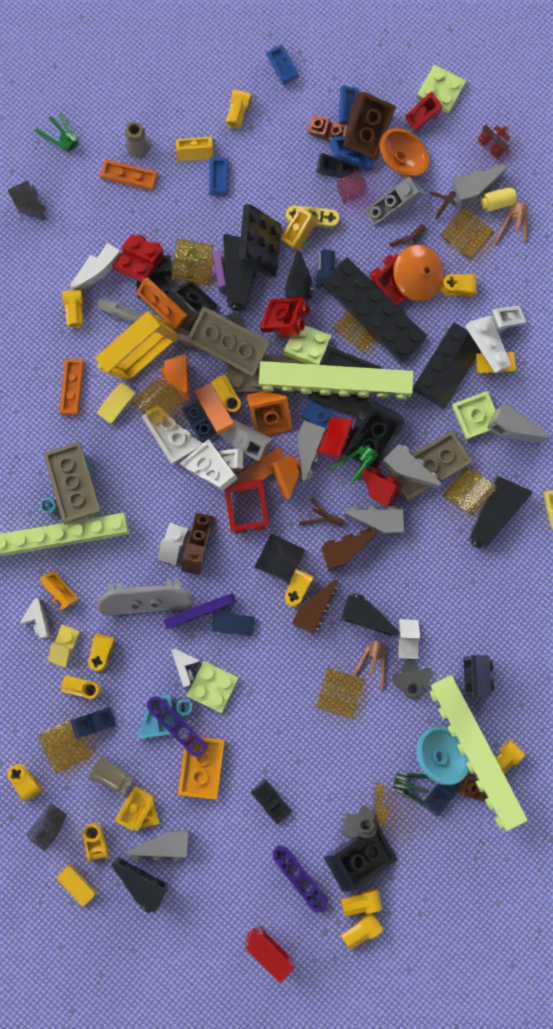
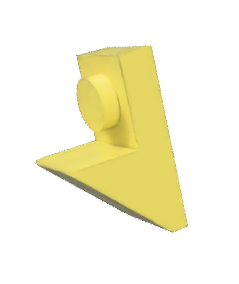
M61 625L55 642L51 643L48 661L66 668L80 631Z

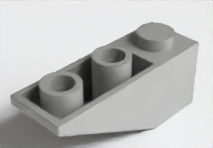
M507 164L502 166L494 165L485 171L477 170L467 176H457L451 185L452 191L456 192L455 200L457 206L476 202L504 175Z
M407 177L368 207L365 212L373 225L376 226L411 206L424 196L425 193L416 179Z
M506 404L495 410L487 425L488 429L501 438L542 443L551 436L543 428L532 423L529 418L522 416L513 407Z
M234 419L232 421L235 427L220 434L237 449H243V454L257 461L266 456L273 440Z
M305 420L297 437L303 484H305L306 480H311L314 472L311 467L313 462L317 463L320 453L318 449L325 435V428Z
M399 443L383 459L382 464L397 477L438 488L442 484L439 481V476L434 472L430 473L425 468L426 464L421 459L414 458L411 455L412 451L406 445L402 446Z
M376 506L368 507V510H360V507H349V510H345L344 515L372 530H377L382 535H402L404 533L403 509H399L398 506H389L387 510H379V507Z
M169 830L129 849L127 855H132V859H144V856H152L151 859L163 860L164 857H171L173 861H183V857L187 858L189 831Z

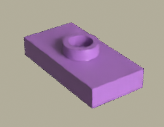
M219 250L213 251L215 266L211 268L213 278H217L220 293L226 292V283L221 253Z

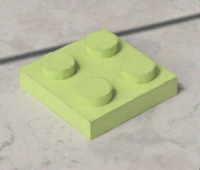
M433 65L416 98L422 100L433 91L443 105L441 111L449 114L465 86L466 80Z
M305 325L304 330L300 331L299 336H290L283 355L305 364L320 365L332 335Z
M488 391L452 404L465 440L491 431L487 428V425L495 412V407Z
M203 661L187 697L222 713L238 681V677Z

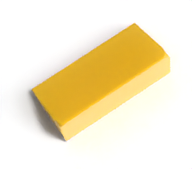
M212 137L176 139L177 161L214 158Z
M299 207L282 235L281 240L300 251L319 219Z
M506 352L511 366L500 372L516 371L514 352ZM476 353V372H494L483 353Z
M69 864L56 877L82 907L98 893L72 864Z

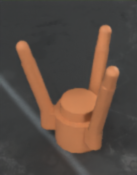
M515 203L513 210H509L508 216L494 241L495 244L501 238L511 217L516 222L515 233L519 232L520 224L523 222V242H527L529 214H527L528 206L526 204Z
M371 641L370 646L366 645L365 652L352 676H357L368 654L369 657L373 658L370 675L374 673L377 659H381L380 689L384 690L386 644Z

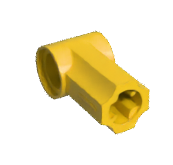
M233 90L230 99V109L226 119V124L231 128H241L246 110H249L251 104V93Z
M82 289L62 291L67 327L79 328L84 326Z
M226 374L211 381L225 409L230 412L237 411L241 406V401ZM229 398L236 399V406L234 408H228L227 401Z
M65 675L61 685V692L87 699H96L102 694V686L96 681ZM90 685H94L96 688V692L92 696L88 693Z
M510 739L500 748L499 754L495 758L503 774H505L512 766L521 761L525 753Z
M377 888L362 891L358 895L340 898L345 917L363 912L374 913L383 909Z
M368 913L360 918L357 924L342 933L341 936L349 949L352 950L365 940L378 936L384 928L374 913Z

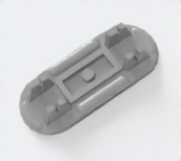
M178 578L174 580L173 587L171 579H166L165 586L122 589V584L117 583L116 591L112 583L109 584L107 592L97 601V609L100 613L108 616L181 611L190 608L193 605L194 598L189 591L181 587Z

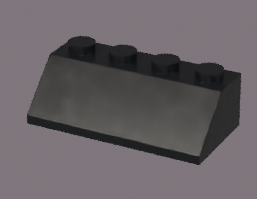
M455 322L452 323L412 389L443 409L446 408L474 362L476 353L480 352L479 347L468 330Z

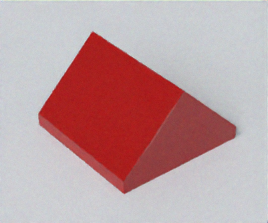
M331 417L318 452L336 463L340 461L353 429V420Z

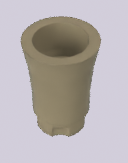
M129 122L125 129L126 150L133 157H143L149 153L151 142L140 122Z
M101 755L87 779L98 782L124 795L133 777L127 775V772Z

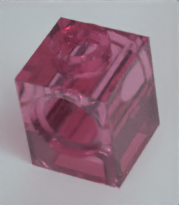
M358 172L337 180L336 188L343 203L364 195L366 182L363 177L360 178Z

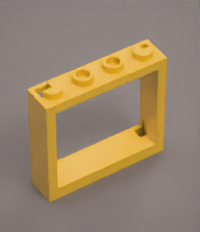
M147 311L95 357L98 362L97 367L104 374L107 373L115 378L119 377L121 380L130 381L175 342L179 335L168 322Z

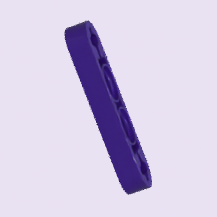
M234 593L166 618L163 622L166 629H170L233 605L237 601Z
M154 696L148 700L147 709L191 755L199 757L206 752L207 746L205 741L164 699ZM153 700L155 702L159 700L161 702L159 706L163 710L165 709V707L168 708V710L162 714L161 718L158 716V714H160L161 712L158 709L153 710L151 708L153 706V704L151 703ZM169 713L175 716V722L172 725H168L164 721L165 716ZM183 727L189 730V736L186 739H181L178 736L179 729ZM193 735L196 737L193 740L196 744L202 743L201 753L199 751L194 752V746L191 743L188 746L185 744Z
M284 845L275 847L272 853L275 863L314 912L321 913L325 911L328 905L325 895L291 851ZM278 850L281 852L286 851L285 857L288 861L290 858L293 859V861L287 863L285 868L282 866L285 864L284 860L276 858ZM291 865H296L299 868V874L296 876L289 875L288 868ZM308 881L311 883L312 888L309 892L301 890L300 885L302 882ZM315 890H317L318 892L315 893L316 898L318 900L323 899V906L321 908L319 906H313L315 904V901L312 898V896L309 900L307 898L308 896L312 895Z

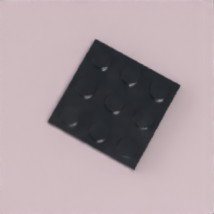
M251 204L243 205L239 260L270 278L277 277L280 234L282 231L281 223Z
M330 346L322 362V365L382 368ZM312 392L308 396L309 400L312 399L319 404L354 418L358 417L368 398L358 397L357 394H350V396L344 397L339 396V393L321 395L320 392Z

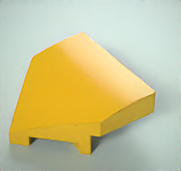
M134 785L114 821L136 832L139 829L152 825L155 826L160 823L152 795Z

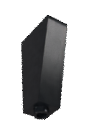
M224 234L228 307H231L234 311H246L256 269L239 260L241 237Z
M497 476L492 483L467 539L471 542V545L478 549L487 547L529 499L533 491Z

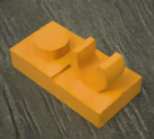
M54 570L43 575L39 580L45 589L55 596L52 602L59 601L61 603L59 610L67 608L79 599Z

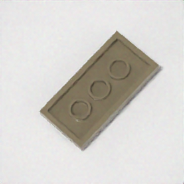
M205 306L202 307L186 340L251 376L255 375L260 361H262L271 344L265 338Z
M264 355L262 359L265 362L303 364V362L284 355ZM228 363V380L235 393H257L263 391V388H259L260 365L255 375L251 376ZM279 389L272 391V393H285ZM293 390L292 393H301V391Z
M453 430L411 454L414 458L421 459L426 464L425 468L430 473H436L440 478V482L472 463ZM387 469L388 473L397 478L398 482L403 485L400 492L407 502L431 488L424 484L397 477Z
M80 441L43 453L64 525L102 513Z

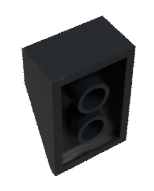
M368 398L357 417L343 454L348 456L361 445L364 448L369 445L378 453V457L369 467L377 468L405 423L401 414ZM360 453L352 458L363 463L359 459Z
M353 593L347 597L340 620L392 637L399 636L400 631L369 601L364 600L365 596Z
M488 655L463 657L465 696L492 695L491 691H494V680L491 679L490 671H493V661L490 660Z
M376 825L377 832L373 837L352 838L323 857L343 893L354 892L398 860L379 825Z
M117 857L111 866L136 903L141 905L140 909L147 913H156L170 884Z

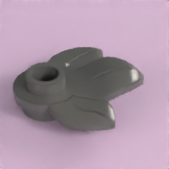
M408 660L403 665L401 673L392 675L393 683L396 688L403 690L406 697L417 699L422 695L423 688L430 683V668L418 670L416 665ZM410 686L416 687L415 693L409 691Z
M362 805L358 815L343 814V822L346 827L341 833L347 838L373 837L377 832L376 824L373 822V811L367 806Z

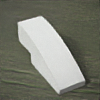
M107 243L97 258L90 255L71 283L72 290H84L106 276L113 269L112 265L121 254L120 250Z

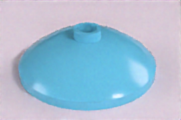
M435 726L426 730L418 740L416 754L421 769L431 780L442 785H453L465 778L469 771L466 763L469 761L466 755L462 756L457 748L459 742L456 736L452 738L448 728L444 726Z

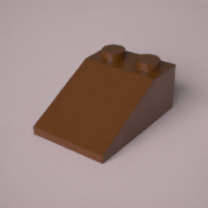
M366 92L357 93L350 111L343 146L377 160L380 153V139L389 128L396 106Z

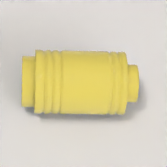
M510 187L484 193L483 198H481V206L487 212L510 207L517 202L516 192Z

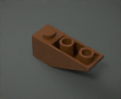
M196 512L182 558L181 571L196 575L201 574L214 516Z
M371 528L360 531L361 534L354 537L353 534L343 536L342 540L335 542V540L324 542L321 552L327 571L346 565L377 534V530L372 531Z
M335 579L299 607L292 625L311 634L314 631L318 632L323 623L320 618L323 613L327 614L331 606L328 601L331 596L335 597L339 586L336 585L338 580Z

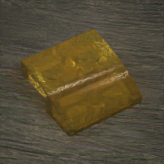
M463 208L441 233V237L463 256L472 260L494 234V229L479 221L477 215Z
M177 238L171 279L208 285L214 245Z
M348 311L332 328L361 352H364L375 339Z
M159 377L139 394L132 403L159 426L183 405L186 399Z
M466 468L442 496L447 501L457 505L461 511L473 516L497 489V486L477 472Z
M327 668L315 708L353 719L365 679Z
M70 720L38 735L43 750L55 773L91 757V752L83 737L75 738Z
M374 781V813L377 823L380 827L385 828L389 809L386 804H382L385 785Z

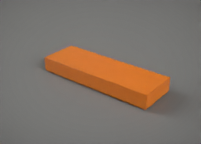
M104 159L100 178L150 191H154L158 172L108 159Z
M148 277L143 279L136 293L174 329H179L188 314Z
M65 358L59 408L60 415L79 416L84 360Z
M211 383L194 391L218 435L235 427Z
M280 447L276 448L260 461L255 462L237 474L236 477L238 479L234 483L258 479L264 481L273 475L270 463L286 458ZM250 489L241 490L240 492H241L242 495H243L244 493H246V492L249 491Z

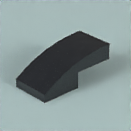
M321 153L318 158L316 173L337 178L355 179L357 166Z
M266 779L250 791L276 824H279L292 813L288 805Z

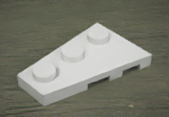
M491 315L471 321L465 325L495 373L511 366Z
M159 407L142 415L143 421L171 465L190 455L203 444L195 439L190 432L178 425L173 418Z
M209 439L179 462L182 467L222 491L238 479Z

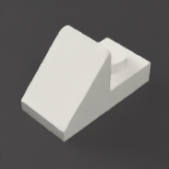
M520 306L496 308L492 311V318L498 333L509 327L521 326L526 323Z
M243 449L218 451L233 472H241L243 469Z
M169 523L166 535L161 541L158 560L176 566L188 532L187 528Z
M37 598L33 600L20 623L27 624L36 621V624H34L35 633L40 638L45 639L51 636L42 600Z
M399 619L398 658L418 659L419 621Z
M172 649L183 687H188L192 685L191 681L194 678L191 669L187 670L186 666L201 661L177 649Z

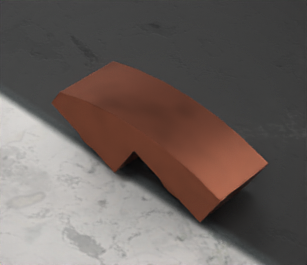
M313 115L307 132L317 138L329 141L332 137L345 136L347 125L331 122L330 118Z
M466 775L460 781L457 794L485 802V799H487L485 792H480L475 781L478 779Z

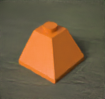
M186 355L165 360V367H161L162 378H165L167 385L185 401H190L189 368Z
M267 391L246 395L254 430L266 436L293 430L287 396Z
M293 455L270 463L283 499L291 497L299 476L298 469L301 468L298 459L294 458Z

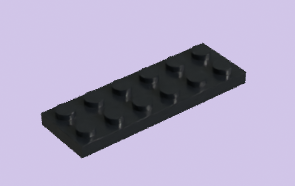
M348 257L321 283L400 363L427 337Z

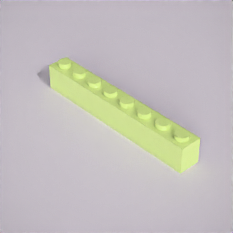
M260 361L259 388H263L262 390L267 392L279 389L285 393H292L295 390L301 391L302 394L320 392L321 395H331V393H339V396L344 397L350 396V394H357L361 398H368L369 395L377 396L379 399L396 397L397 400H407L412 395L413 371Z
M119 513L78 520L66 525L61 523L0 534V557L130 535L127 515Z
M450 675L432 684L430 687L431 691H429L430 696L434 702L438 701L441 707L438 711L442 719L448 720L450 726L447 728L452 738L456 736L459 742L457 748L462 756L466 755L469 761L466 765L470 773H475L478 778L475 781L480 792H485L487 796L485 802L489 810L494 809L497 815L494 819L499 829L503 828L504 831H508L528 821L453 676Z

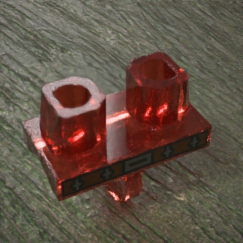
M486 124L482 127L483 132L477 140L484 147L492 140L495 145L489 152L496 159L503 155V153L507 154L510 151L509 146L501 140L502 137L506 141L511 138L507 134L508 126L501 128L499 125H496L494 130L497 132V135Z

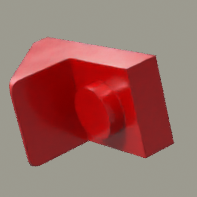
M431 91L405 115V118L414 131H418L430 119L438 118L443 105L435 93Z

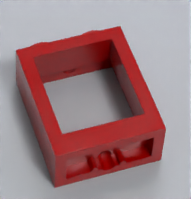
M262 479L232 483L224 489L231 531L239 534L247 532L246 529L254 528V531L266 529L265 526L269 525ZM258 488L263 521L235 525L230 492Z
M261 926L257 929L253 927L246 935L245 949L281 984L295 969L294 959Z

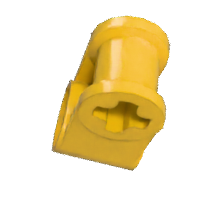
M448 274L443 280L440 291L446 296H476L477 276L475 274Z
M299 569L295 570L285 593V602L289 607H297L301 604L314 576ZM297 594L298 600L291 602L289 595Z
M99 633L95 634L88 659L91 669L96 672L106 669L115 644V637ZM100 658L103 663L96 668L94 660Z
M16 764L8 770L7 777L25 803L43 791L38 781L24 765ZM15 770H21L20 777H14Z
M98 822L89 823L83 830L88 862L92 863L93 860L104 857L108 859L109 850L102 825ZM90 827L97 829L98 835L96 837L89 835L88 829Z

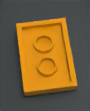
M192 736L189 741L185 742L187 746L189 743L194 746V752H202V743L196 744L193 741L196 739L195 736ZM201 737L207 746L206 752L199 757L193 756L184 748L178 795L217 800L225 740Z

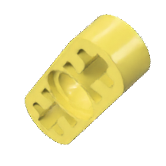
M290 206L286 211V220L289 224L292 220L293 212H297L299 207L318 216L319 220L315 227L333 229L339 223L338 212L331 209ZM321 214H323V222H320ZM329 216H333L334 220L332 223L329 222Z

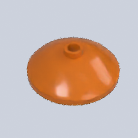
M392 128L387 130L381 137L380 151L382 157L393 171L406 177H418L427 170L429 166L427 149L413 133L401 128Z
M412 245L402 250L395 260L393 269L394 280L398 289L405 297L413 301L422 302L438 294L444 280V269L440 258L432 249L424 245Z

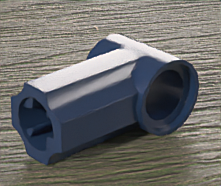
M328 249L319 251L316 287H323L321 283L334 271L335 252Z

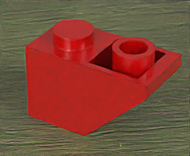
M371 467L365 469L362 474L370 498L387 507L393 506L403 485L398 482L397 478L381 474L382 471L378 468Z

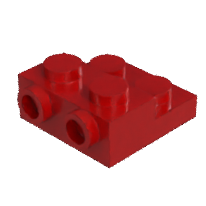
M131 234L122 245V253L113 263L112 267L113 270L142 283L143 279L150 278L164 259L163 248L156 241L148 242L141 234H137V236Z
M389 254L383 259L382 262L384 264L380 268L376 267L369 273L371 276L369 279L399 306L407 298L400 292L394 280V263L399 254Z
M303 297L270 299L260 325V330L262 333L279 332L282 337L299 336L300 331L305 328L304 319L305 316H309L310 307Z

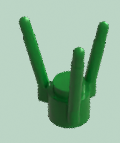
M59 113V117L68 132L64 131L52 116H49L52 123L62 133L59 137L60 142L43 131L35 129V132L59 146L63 151L65 149L68 151L73 150L79 142L77 140L78 137L74 134L62 113Z
M361 445L356 451L332 465L330 469H335L360 453L359 459L364 464L350 481V484L353 485L356 480L361 479L363 476L362 472L369 468L371 463L378 457V453L369 445L365 448Z

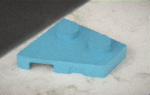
M171 694L158 696L164 699L173 709ZM154 700L151 702L153 704L151 708L153 710L158 709L161 712L160 714H158V716L161 718L162 714L165 711H167L168 708L165 707V709L163 710L159 706V704L161 703L159 700L157 702H155ZM147 709L137 735L138 739L171 734ZM171 713L167 714L164 718L165 723L168 725L174 724V715Z

